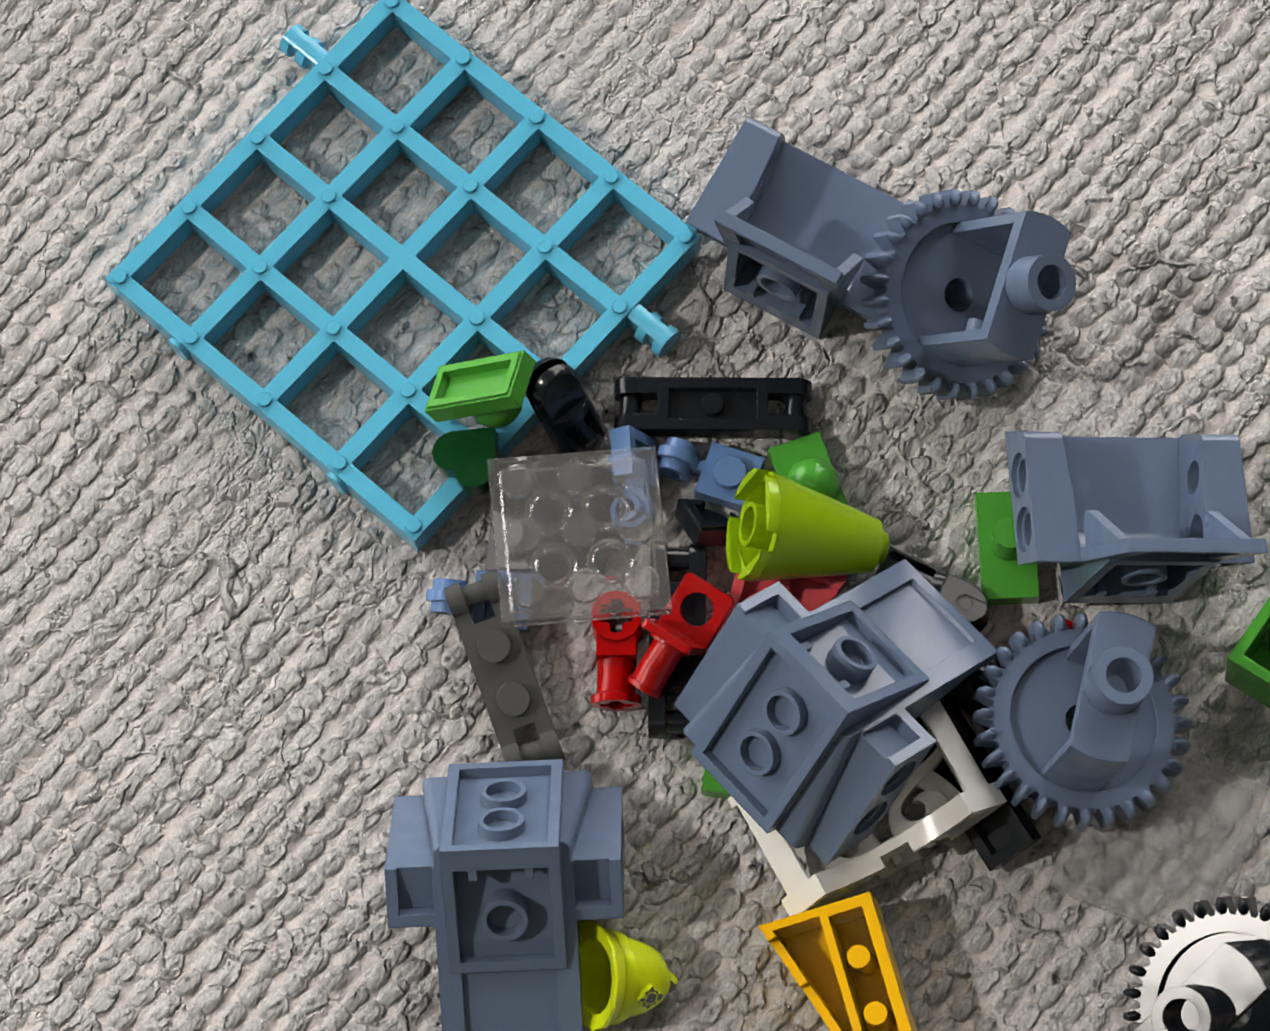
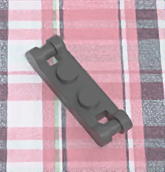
M497 569L480 574L482 580L461 587L459 582L444 587L443 590L466 650L505 762L566 760ZM490 601L495 617L475 624L469 608ZM535 724L539 739L519 746L514 731Z

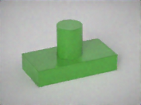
M1011 491L975 493L974 505L981 590L987 596L990 606L1038 603L1040 594L1037 564L1018 565Z

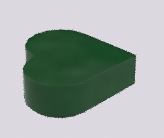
M495 427L448 432L440 436L434 443L432 455L437 468L443 475L456 478L463 491L471 495H481L494 488L499 478V442Z

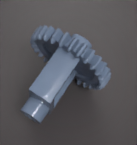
M957 189L939 191L938 193L924 194L919 196V201L907 202L901 205L903 214L891 215L885 219L890 231L875 233L873 239L883 252L878 251L866 253L864 259L876 269V274L860 276V283L874 289V295L861 299L860 306L872 308L876 311V315L866 321L864 327L865 329H881L882 332L872 347L874 351L891 349L884 366L887 369L903 367L899 380L902 384L918 382L917 393L921 395L936 393V399L938 400L955 398L956 401L971 400L976 397L993 395L996 393L997 388L1012 385L1014 382L1012 375L1024 374L1029 368L1025 361L1033 360V357L1040 353V348L1037 346L1039 337L1046 336L1049 332L1043 326L1046 314H1051L1052 311L1065 308L1075 294V273L1071 264L1064 258L1071 232L1062 223L1051 216L1035 211L1015 213V210L1010 207L996 209L998 207L997 198L992 196L980 198L979 192L974 190L960 192Z
M1101 611L1098 612L1089 624L1087 615L1084 612L1078 613L1073 619L1071 629H1069L1065 617L1062 614H1056L1050 621V632L1042 621L1037 620L1028 628L1030 639L1024 633L1017 631L1008 640L1012 651L1007 647L1000 646L993 660L999 667L987 665L980 675V678L989 686L978 687L973 695V700L988 708L976 710L971 716V723L988 728V730L976 736L973 740L974 746L993 748V752L983 760L981 765L983 769L1002 767L1004 770L994 783L997 790L1013 783L1017 786L1011 800V804L1014 807L1030 797L1034 800L1031 818L1035 820L1047 808L1053 809V826L1060 829L1066 823L1069 815L1073 814L1078 832H1084L1090 826L1092 815H1094L1101 830H1107L1114 824V812L1126 824L1136 817L1135 805L1146 813L1156 804L1155 797L1151 792L1163 797L1172 788L1170 780L1165 776L1175 778L1184 768L1182 762L1173 756H1183L1190 750L1191 745L1189 741L1181 739L1176 735L1186 733L1192 727V720L1174 714L1182 710L1189 703V698L1185 695L1175 696L1169 694V691L1180 682L1181 677L1179 674L1162 677L1159 674L1160 669L1168 660L1167 655L1163 654L1150 659L1156 626L1131 614ZM1065 718L1073 719L1071 732L1067 728Z

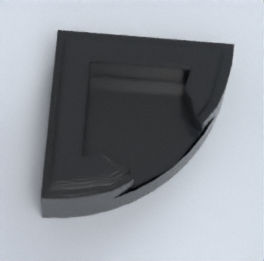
M678 499L674 515L696 548L726 546L729 518L704 509L706 501ZM730 512L729 516L739 518L736 514Z

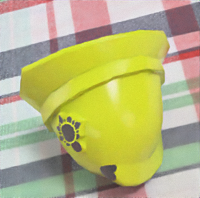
M594 920L579 922L584 1026L592 1031H597L609 1025H618L628 1018L641 1015L653 1009L664 1000L668 993L674 991L678 980L675 974L668 969L662 954L653 947L636 939L626 937L625 934L615 929H605Z

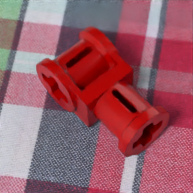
M617 591L606 593L598 598L592 607L591 621L596 641L597 692L591 696V706L593 708L607 711H627L642 706V697L636 694V687L627 681L637 667V644L641 640L643 631L641 626L642 615L636 600L626 593ZM613 614L623 615L625 623L622 625V632H611L610 623Z

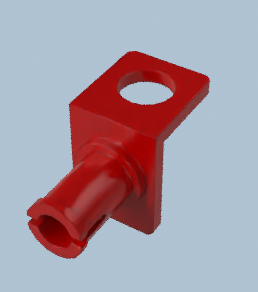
M686 573L660 618H645L641 626L650 631V635L654 639L634 673L630 675L627 681L644 693L659 699L662 694L661 691L682 656H703L732 609L735 603L734 598L696 574ZM693 593L705 594L713 604L711 619L701 626L689 624L682 614L684 600Z

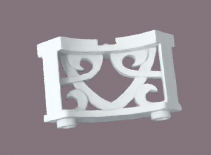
M940 700L919 716L929 734L936 740L937 748L919 765L889 808L888 820L892 838L881 844L873 834H870L858 844V851L854 856L850 858L840 856L828 865L806 845L805 854L810 873L809 877L792 846L776 830L767 834L732 796L727 799L733 810L740 809L783 886L787 896L781 902L789 916L848 898L855 887L860 883L864 884L870 881L874 875H876L879 882L923 858L919 852L925 847L930 848L936 844L935 841L947 837L949 840H953L1007 802L1001 790H997L994 786L995 782L988 784ZM943 758L961 787L962 793L946 779L934 772ZM918 788L923 792L914 798L913 804H921L926 811L921 819L910 821L902 815V808L908 797Z

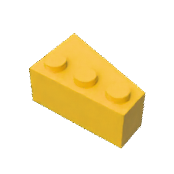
M870 891L758 926L830 1031H917L879 902Z

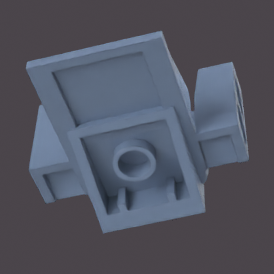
M748 116L685 223L691 232L699 236L702 234L727 247L728 256L723 290L819 339L835 310L844 311L846 309L867 321L876 315L875 309L860 306L861 299L874 295V289L860 283V276L876 274V269L864 258L866 253L883 252L873 239L875 233L890 231L885 219L891 215L903 214L901 205L904 203L785 142V136L782 133Z
M1005 432L1018 565L1059 563L1064 603H1171L1215 565L1221 564L1222 567H1234L1255 563L1254 555L1268 553L1266 539L1252 538L1241 446L1238 435L1182 434L1179 438L1073 437L1062 436L1060 432Z
M904 559L811 612L779 581L738 603L674 705L690 721L683 729L685 735L695 744L690 753L767 834L776 830L794 848L808 845L828 865L862 842L875 830L936 743V740L916 719L973 672L992 662L996 656L997 649Z
M563 759L449 764L447 777H430L422 782L423 795L395 796L384 868L388 928L435 926L442 1031H583L579 920L624 918L625 841L622 787L593 788V777L590 772H564Z

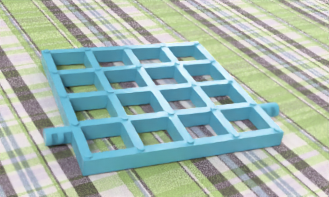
M380 0L329 52L324 49V43L318 38L309 37V31L300 24L292 26L284 34L280 41L279 49L288 57L294 56V61L303 69L309 68L310 71L128 254L105 280L111 292L166 337L170 347L185 361L193 360L326 473V479L338 492L343 495L349 493L418 552L471 494L463 491L456 478L449 477L428 501L412 515L364 475L360 469L411 416H414L437 437L452 431L468 430L456 419L435 422L425 413L439 367L463 362L480 343L495 356L525 350L536 362L541 360L498 324L547 272L601 315L561 358L576 371L579 378L591 368L627 328L635 333L634 338L643 345L648 343L651 346V352L657 357L663 358L676 345L681 332L673 325L666 326L664 324L665 319L656 311L650 313L646 308L701 250V236L691 232L687 224L406 0ZM395 27L444 65L397 115L348 77L350 72ZM467 84L518 124L471 174H468L420 135L425 127ZM328 95L332 96L378 134L329 185L280 145ZM540 143L592 184L545 235L493 194L494 190ZM400 153L451 193L402 245L352 205L353 201ZM262 163L309 201L310 204L259 255L211 214ZM614 202L668 244L620 296L566 253ZM473 212L526 254L477 306L424 264ZM333 222L384 263L334 316L329 314L283 275ZM194 232L242 272V274L191 326H188L141 285ZM406 282L458 324L408 379L356 336ZM264 293H267L316 335L263 389L214 348L213 345ZM337 354H340L390 397L337 452L286 407ZM526 396L522 403V411L515 422L503 428H495L498 433L499 465L540 422Z

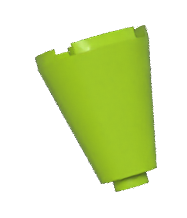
M758 468L752 469L745 475L736 491L734 499L743 500L744 502L739 518L729 516L726 533V556L730 572L739 574L737 579L753 582L869 574L876 568L877 564H882L886 559L889 549V536L886 531H883L881 521L771 470Z

